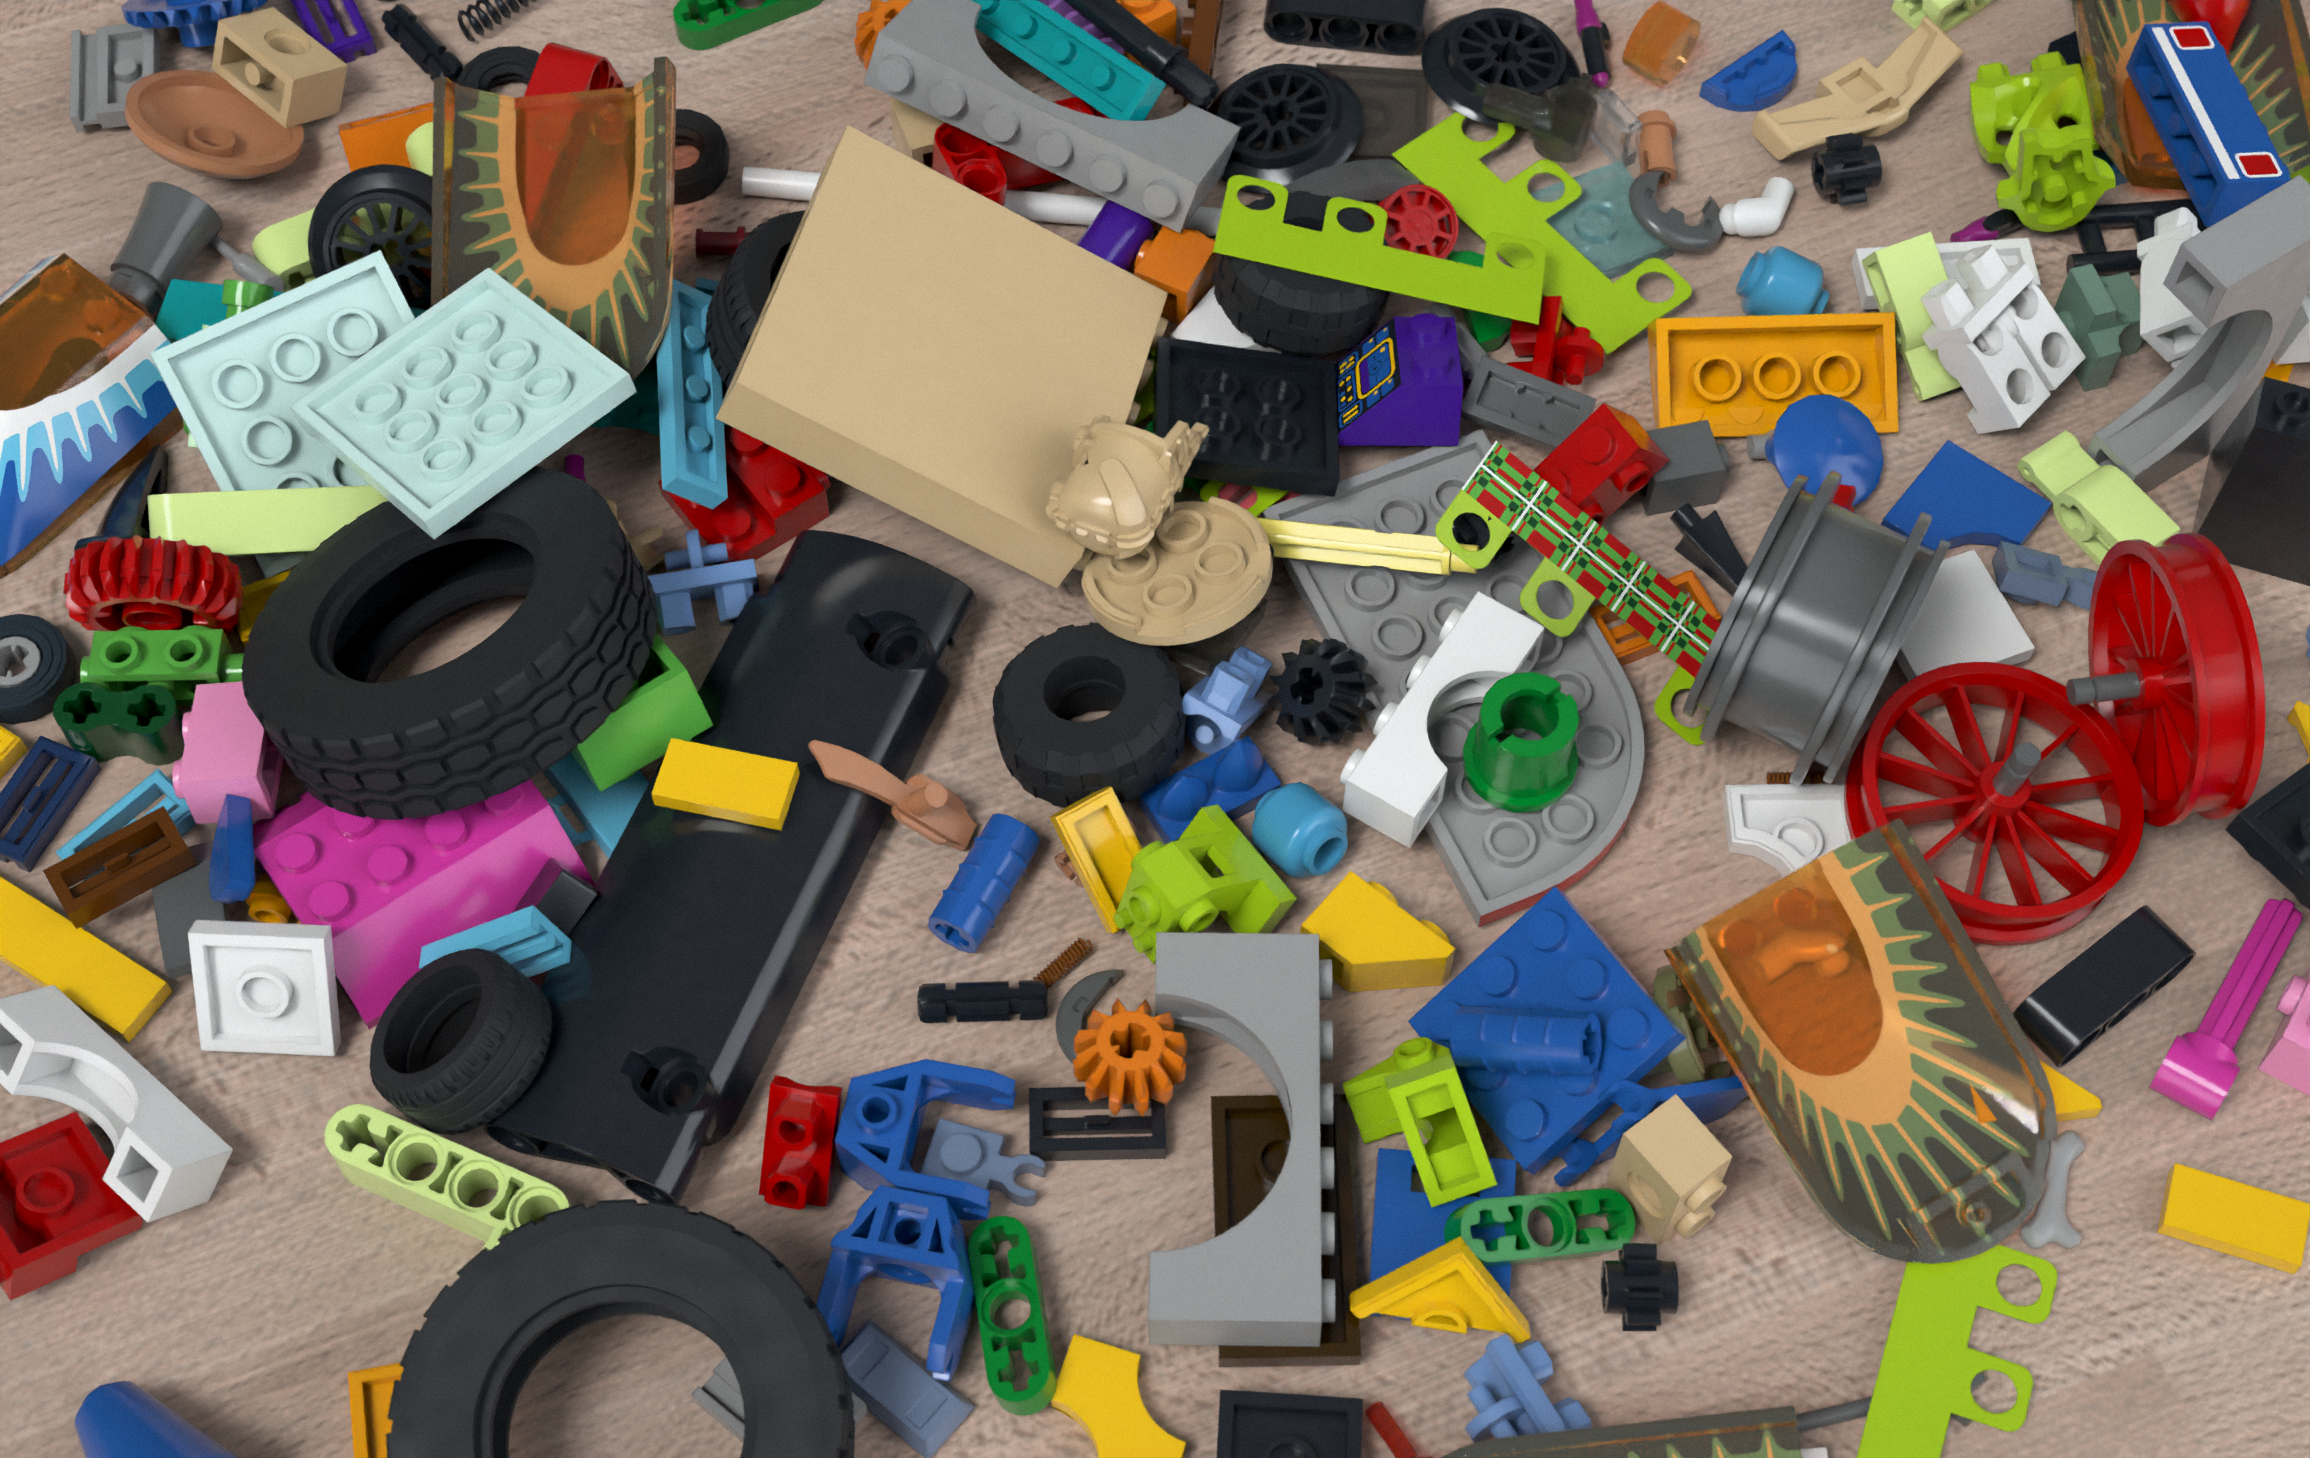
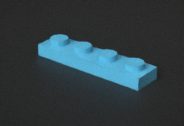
M673 279L669 320L663 338L656 350L662 489L707 508L714 509L728 498L724 422L716 419V415L723 402L722 380L710 357L706 341L707 335L705 333L707 324L706 313L708 312L707 308L712 300V296ZM662 282L654 288V296L659 302H661L663 292Z

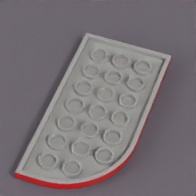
M1480 429L1459 437L1458 446H1434L1343 479L1338 483L1335 497L1302 494L1270 506L1261 513V518L1372 529L1379 533L1388 534L1401 532L1436 536L1435 527L1437 522L1492 445L1484 431ZM1522 538L1517 548L1509 556L1495 564L1477 569L1476 574L1452 571V574L1448 576L1392 570L1385 566L1373 565L1371 567L1280 558L1323 640L1334 638L1344 642L1348 648L1363 654L1365 659L1369 661L1365 672L1373 675L1378 684L1366 693V698L1371 700L1377 709L1362 712L1372 731H1374L1375 724L1386 705L1392 700L1400 704L1409 691L1406 683L1419 658L1423 654L1432 657L1442 644L1439 642V635L1455 608L1465 611L1478 591L1540 624L1522 608L1519 597L1522 589L1545 557ZM1551 580L1542 583L1538 588L1536 595L1537 603L1545 615L1553 619H1563L1571 613L1574 604L1573 596L1564 584ZM1589 610L1586 611L1569 636L1559 637L1547 628L1544 629L1538 660L1530 670V672L1555 679L1562 684L1560 691L1566 696L1571 694L1577 703L1579 723L1574 741L1576 742L1579 763L1572 787L1557 803L1536 812L1514 813L1492 806L1474 792L1464 776L1462 750L1469 730L1478 721L1482 703L1467 704L1452 709L1441 716L1428 731L1431 746L1448 771L1443 799L1424 828L1478 928L1534 906L1554 886L1564 891L1578 882L1613 847L1632 812L1642 778L1645 755L1641 713L1633 688L1623 668ZM1507 729L1495 736L1499 743L1512 734L1525 740H1539L1543 738L1536 732L1525 729Z

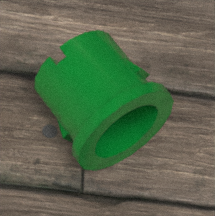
M1535 672L1513 673L1497 680L1485 693L1478 721L1468 732L1462 750L1464 776L1474 792L1494 807L1514 813L1540 811L1557 803L1572 787L1579 763L1576 742L1574 741L1579 723L1577 703L1571 694L1566 696L1560 691L1562 684L1552 677ZM1507 729H1525L1536 732L1543 738L1539 740H1525L1512 734L1499 743L1495 736Z

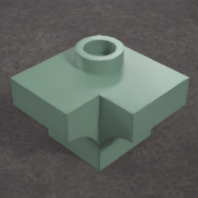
M2093 264L2070 269L2054 310L2086 356L2073 371L2083 391L2086 392L2106 387L2119 357L2138 352L2143 338L2140 336V292L2129 272L2111 276H2099Z

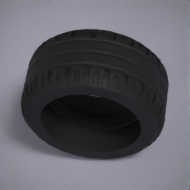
M470 948L442 956L413 975L396 993L383 1012L375 1029L370 1050L369 1067L372 1082L386 1101L429 1131L443 1135H454L478 1128L505 1112L524 1093L539 1071L547 1053L551 1035L552 1014L548 1000L535 983L496 953L485 949Z

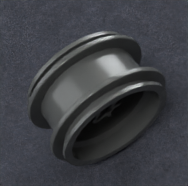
M1834 470L1828 473L1816 495L1805 490L1809 477L1799 473L1795 478L1739 584L1702 662L1682 711L1683 714L1689 717H1693L1698 707L1709 712L1700 734V740L1708 744L1713 742L1723 723L1727 720L1801 755L1789 778V782L1795 786L1802 784L1812 762L1827 768L1822 778L1823 781L1829 784L1833 782L1951 542L1941 539L1936 550L1921 544L1933 519L1932 515L1925 512L1919 515L1909 537H1906L1832 503L1842 480V474Z

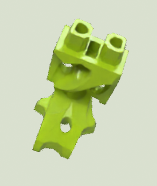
M2057 51L2038 55L2031 61L2029 73L2010 76L2008 65L2001 62L1984 64L1977 68V81L1970 82V131L1980 154L1987 163L2003 164L2010 176L2008 179L2001 180L1998 183L1996 189L1998 207L2014 210L2023 225L2036 231L2052 232L2075 225L2088 215L2105 191L2116 187L2114 171L2106 161L2093 156V150L2099 149V144L2094 139L2085 80L2080 64L2067 65L2061 53ZM2066 116L2072 118L2077 125L2066 126L2060 129L2057 122L2060 118ZM1999 131L2012 136L2008 145H1999L1996 142V135Z

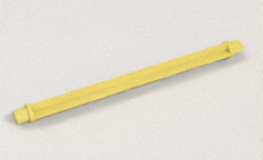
M1255 517L1263 526L1268 542L1273 546L1274 557L1371 567L1373 565L1385 566L1392 570L1448 576L1452 574V571L1477 573V569L1470 567L1446 548L1436 536L1401 532L1388 534L1379 533L1372 529ZM1458 543L1469 551L1480 550L1479 545Z

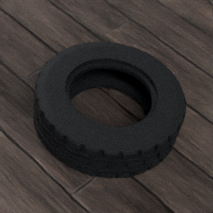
M534 466L435 540L390 501H384L356 517L357 519L348 525H344L320 543L319 547L311 551L290 571L289 576L279 584L267 600L263 611L259 613L249 633V642L246 643L241 677L247 704L298 780L311 796L326 806L335 808L337 811L362 818L369 816L372 819L402 820L403 818L416 819L444 814L445 811L459 810L488 800L489 797L498 793L502 794L530 780L532 776L540 771H545L571 753L573 748L578 744H582L605 722L610 713H614L631 691L634 681L638 680L649 658V649L653 646L657 626L658 610L656 596L645 570L604 497L589 484L579 478L576 479L571 474L551 468L547 470L541 466ZM513 596H527L519 608L502 626L468 652L424 673L404 679L376 683L388 664L407 645L434 625L463 610L488 601Z
M635 1199L597 1201L596 1205L588 1208L582 1203L547 1213L545 1220L537 1224L530 1220L499 1237L500 1244L491 1250L485 1247L457 1272L459 1278L451 1287L448 1285L443 1287L423 1316L427 1320L423 1324L421 1331L414 1330L400 1362V1366L404 1368L401 1380L394 1381L387 1419L393 1421L391 1433L386 1434L387 1458H509V1432L517 1399L534 1368L554 1346L572 1333L597 1321L624 1315H653L676 1320L691 1326L715 1342L725 1354L738 1381L743 1400L745 1422L740 1458H854L855 1447L854 1404L841 1352L821 1311L790 1270L773 1253L748 1234L736 1230L735 1226L702 1211L699 1213L688 1211L686 1206L649 1200L648 1203L638 1204Z

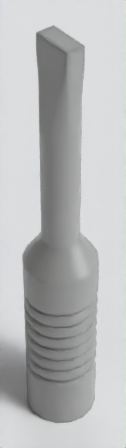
M218 235L208 244L233 263V270L247 282L274 287V291L283 292V280L252 255L238 253Z

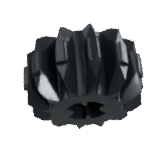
M1334 638L1324 639L1322 642L1314 639H1302L1299 654L1294 652L1281 653L1286 666L1282 674L1269 675L1273 683L1279 686V691L1266 702L1273 710L1280 712L1276 724L1283 731L1293 734L1298 738L1299 742L1310 746L1321 745L1322 742L1331 746L1343 745L1346 731L1351 733L1364 732L1359 715L1362 711L1367 712L1377 709L1372 701L1366 698V693L1376 686L1378 682L1374 679L1373 675L1365 672L1369 661L1365 659L1363 654L1348 648L1346 643Z

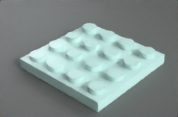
M381 250L151 352L150 356L220 491L367 486L370 484L299 425L290 406L413 321L415 317ZM309 553L254 555L265 578L268 579L297 566Z
M488 267L298 400L290 408L299 425L435 540L637 391L628 372Z

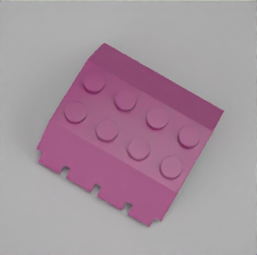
M531 779L502 794L498 793L489 797L488 800L459 810L453 809L445 811L444 814L416 819L403 818L402 820L372 819L369 816L362 818L340 812L335 808L326 806L307 791L299 796L301 802L291 807L287 803L275 810L274 818L260 819L253 823L254 862L262 874L266 873L300 924L331 925L336 982L368 1029L378 1024L383 1012L396 993L413 975L421 970L419 962L422 946L512 913L550 858H554L586 879L593 887L595 886L592 877L555 813Z

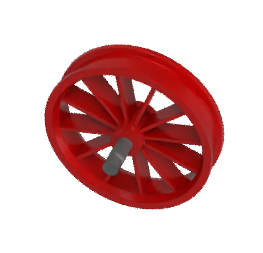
M2198 533L2176 534L2165 540L2161 546L2155 547L2141 539L2118 542L2110 548L2103 558L2093 586L2088 625L2090 677L2069 679L2067 681L2066 692L2068 701L2072 706L2093 703L2094 708L2107 720L2122 740L2136 767L2141 783L2145 822L2157 827L2172 826L2181 823L2190 813H2197L2210 820L2231 818L2243 810L2254 792L2262 765L2266 727L2265 687L2261 655L2253 619L2241 585L2234 570L2220 549L2211 540Z
M1965 662L1941 666L1927 671L1901 686L1886 700L1873 719L1869 729L1859 741L1851 757L1844 784V810L1851 840L1885 823L1940 915L1945 919L1944 921L1953 936L1975 943L2005 946L2030 944L2050 939L2075 927L2093 912L2107 893L2123 877L2137 853L2143 833L2144 799L2139 776L2127 748L2107 720L2090 704L2072 706L2068 701L2064 685L2031 670L2001 663ZM1970 704L1989 706L2005 711L1993 763H1991ZM1945 705L1963 755L1918 713ZM2019 717L2036 724L2056 738L2041 753L2034 744L2029 742L2018 744L2012 752ZM1896 729L1939 770L1881 751L1886 737ZM2063 747H2066L2077 758L2089 775V777L2037 785H2031L2029 780L2031 775ZM1878 778L1941 799L1883 807L1879 794ZM2100 797L2104 808L2106 826L2045 805ZM1952 819L1955 825L1951 832L1918 860L1905 848L1892 829ZM2049 835L2103 852V858L2095 877H2092ZM1962 836L1976 843L1965 892L1947 884L1926 869ZM1991 845H1996L2017 905H2006L1980 899ZM2023 849L2071 894L2056 901L2042 903Z

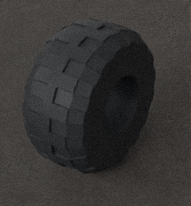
M1308 191L1288 193L1283 223L1322 232L1327 202L1334 197L1315 195ZM1268 194L1263 199H1256L1249 205H1246V207L1253 210L1269 209L1275 203L1274 195ZM1344 208L1337 214L1339 224L1349 231L1363 233L1374 227V223L1368 221L1365 214L1357 208ZM1384 238L1383 246H1388ZM1219 253L1216 254L1212 281L1214 282V295L1218 305L1221 306L1232 325L1240 333H1245L1253 339L1254 343L1266 349L1269 347L1281 351V354L1295 357L1297 355H1310L1311 358L1325 357L1329 353H1340L1360 344L1364 338L1369 335L1371 336L1378 327L1391 293L1385 290Z
M1090 622L1089 625L1074 626L1072 624L1060 627L1056 632L1045 637L1042 635L1035 639L1020 654L1011 659L1002 671L1003 675L998 685L995 686L992 699L994 711L993 724L1004 763L1011 776L1017 779L1025 791L1036 798L1039 797L1052 803L1054 806L1066 808L1107 786L1112 787L1119 803L1124 804L1138 798L1154 785L1157 786L1169 774V770L1176 760H1179L1185 746L1184 738L1187 731V716L1183 713L1182 699L1184 692L1177 669L1170 662L1168 654L1160 646L1139 644L1120 638L1106 630L1099 623ZM1089 710L1111 711L1105 717L1090 722L1069 721L1075 715Z

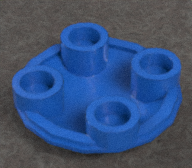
M1809 395L1790 404L1777 420L1774 433L1768 437L1764 447L1767 459L1776 467L1788 489L1797 475L1801 473L1809 477L1805 490L1816 495L1831 470L1842 474L1840 484L1854 486L1857 494L1852 507L1865 501L1879 484L1884 463L1881 440L1870 419L1852 403L1833 395Z

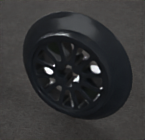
M1486 8L1458 15L1437 26L1430 33L1423 46L1421 57L1422 69L1432 90L1443 102L1458 113L1486 125L1498 127L1497 123L1511 122L1515 129H1527L1546 125L1565 115L1573 107L1580 94V69L1571 51L1546 24L1520 11L1506 8Z
M1273 64L1253 70L1225 88L1207 110V112L1241 127L1221 177L1226 183L1234 175H1245L1276 182L1285 187V185L1314 171L1344 163L1355 149L1363 126L1362 108L1353 89L1332 72L1303 64ZM1281 90L1278 96L1273 95L1274 91ZM1264 95L1266 100H1261L1258 97ZM1248 185L1241 188L1249 192L1272 194L1266 188L1256 185Z
M389 164L363 167L340 178L319 200L310 221L308 254L315 279L381 250L385 258V252L377 246L378 244L384 245L393 239L399 243L397 253L404 258V261L398 260L389 268L408 306L427 310L439 302L444 185L416 169ZM379 203H388L392 207L388 225ZM360 208L367 210L373 228L357 215V211ZM403 208L415 214V218L405 230L401 226ZM423 221L433 236L415 240L413 233ZM349 225L364 240L345 236L346 226ZM436 245L438 259L422 255L418 252V249ZM342 247L361 252L364 256L345 261ZM416 266L435 270L436 277L434 281L430 280ZM408 279L423 290L424 294L419 298L414 297Z

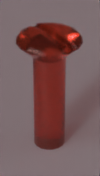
M1382 1401L1372 1404L1365 1411V1415L1395 1458H1434L1418 1454Z

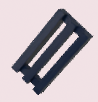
M44 736L38 738L0 792V833L25 799L22 804L24 809L3 839L0 838L1 861L8 863L11 860L16 863L18 868L29 873L31 872L101 770L94 757ZM53 757L58 759L40 786H35L32 789Z

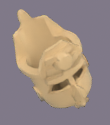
M1103 415L1102 418L1095 416L1092 423L1088 426H1081L1074 437L1073 471L1069 478L1059 476L1053 483L1049 492V503L1045 508L1047 517L1050 518L1052 524H1056L1058 530L1069 534L1080 545L1097 553L1111 555L1115 560L1127 559L1141 552L1155 535L1154 532L1161 522L1163 514L1165 512L1172 513L1174 495L1176 491L1181 492L1184 476L1191 466L1200 448V444H1202L1209 431L1207 425L1196 422L1190 429L1188 423L1178 420L1168 434L1161 438L1149 431L1134 426L1111 422V417Z

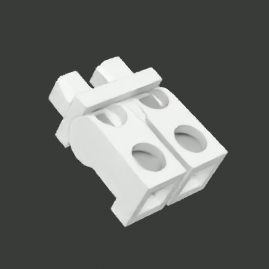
M2187 207L2179 208L2156 217L2154 220V237L2137 243V258L2142 262L2140 269V336L2166 362L2171 361L2173 369L2187 356L2207 331V328L2163 285L2181 243L2201 232L2197 228V218Z
M1990 244L1967 251L1956 262L1957 269L1969 286L1966 291H1964L1957 278L1933 286L1920 299L1933 321V324L1924 332L1922 338L1930 350L1938 349V357L1942 366L1959 381L1974 407L1966 415L1978 434L2020 428L2051 395L2049 391L2056 390L2086 358L2043 292L2032 282L2035 276L2027 263L2006 266L1993 245Z

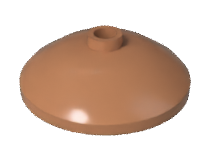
M198 70L157 72L139 79L127 92L124 115L134 134L153 153L191 173L217 179L257 178L267 176L289 166L297 159L301 152L304 139L302 124L284 128L217 73Z

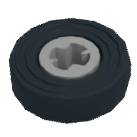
M26 614L0 617V723L13 725L34 721L53 711L57 697L66 688L72 686L76 677L74 652L60 629L45 619ZM15 662H19L21 667H24V665L26 667L17 676H14L10 670L6 671L7 667Z

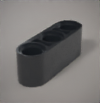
M1267 0L1263 27L1265 33L1270 38L1284 44L1408 56L1419 51L1425 42L1429 0Z
M2144 905L2033 991L2015 1009L2010 1019L2058 1068H2061L2173 980L2191 962L2196 952L2148 905Z

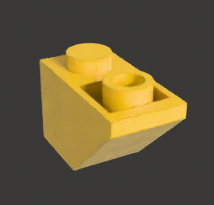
M1352 871L1342 879L1301 924L1300 934H1319V959H1332V980L1348 992L1441 986L1450 977L1455 947L1450 944L1447 935L1434 923L1425 919L1418 921L1399 907L1395 897L1384 886L1375 881L1367 883Z

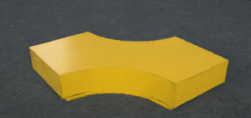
M1073 1334L1057 1380V1387L1051 1400V1407L1075 1420L1085 1430L1095 1447L1098 1458H1183L1186 1451V1442L1173 1437L1159 1427L1143 1405L1138 1390L1141 1355Z

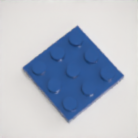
M1555 886L1408 1020L1420 1037L1429 1038L1432 1042L1449 1048L1451 1053L1449 1037L1451 1022L1455 1012L1463 1005L1491 1007L1497 1004L1505 1008H1524L1528 1005L1532 1009L1556 1010L1560 1007L1565 1011L1592 1012L1597 1015L1601 1027L1602 1050L1598 1067L1593 1070L1591 1075L1560 1073L1556 1077L1551 1073L1530 1071L1524 1075L1519 1071L1498 1069L1492 1073L1487 1069L1466 1068L1455 1064L1467 1098L1520 1166L1533 1175L1614 1104L1611 1101L1600 1104L1598 1099L1613 1082L1628 1080L1637 1083L1686 1039L1684 1034L1568 896Z

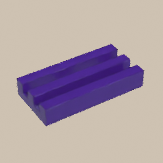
M290 0L304 31L338 58L342 57L345 64L355 61L354 52L362 49L366 56L377 53L373 38L354 0H339L355 32V35L347 38L328 0H314L334 40L333 43L327 45L305 1Z

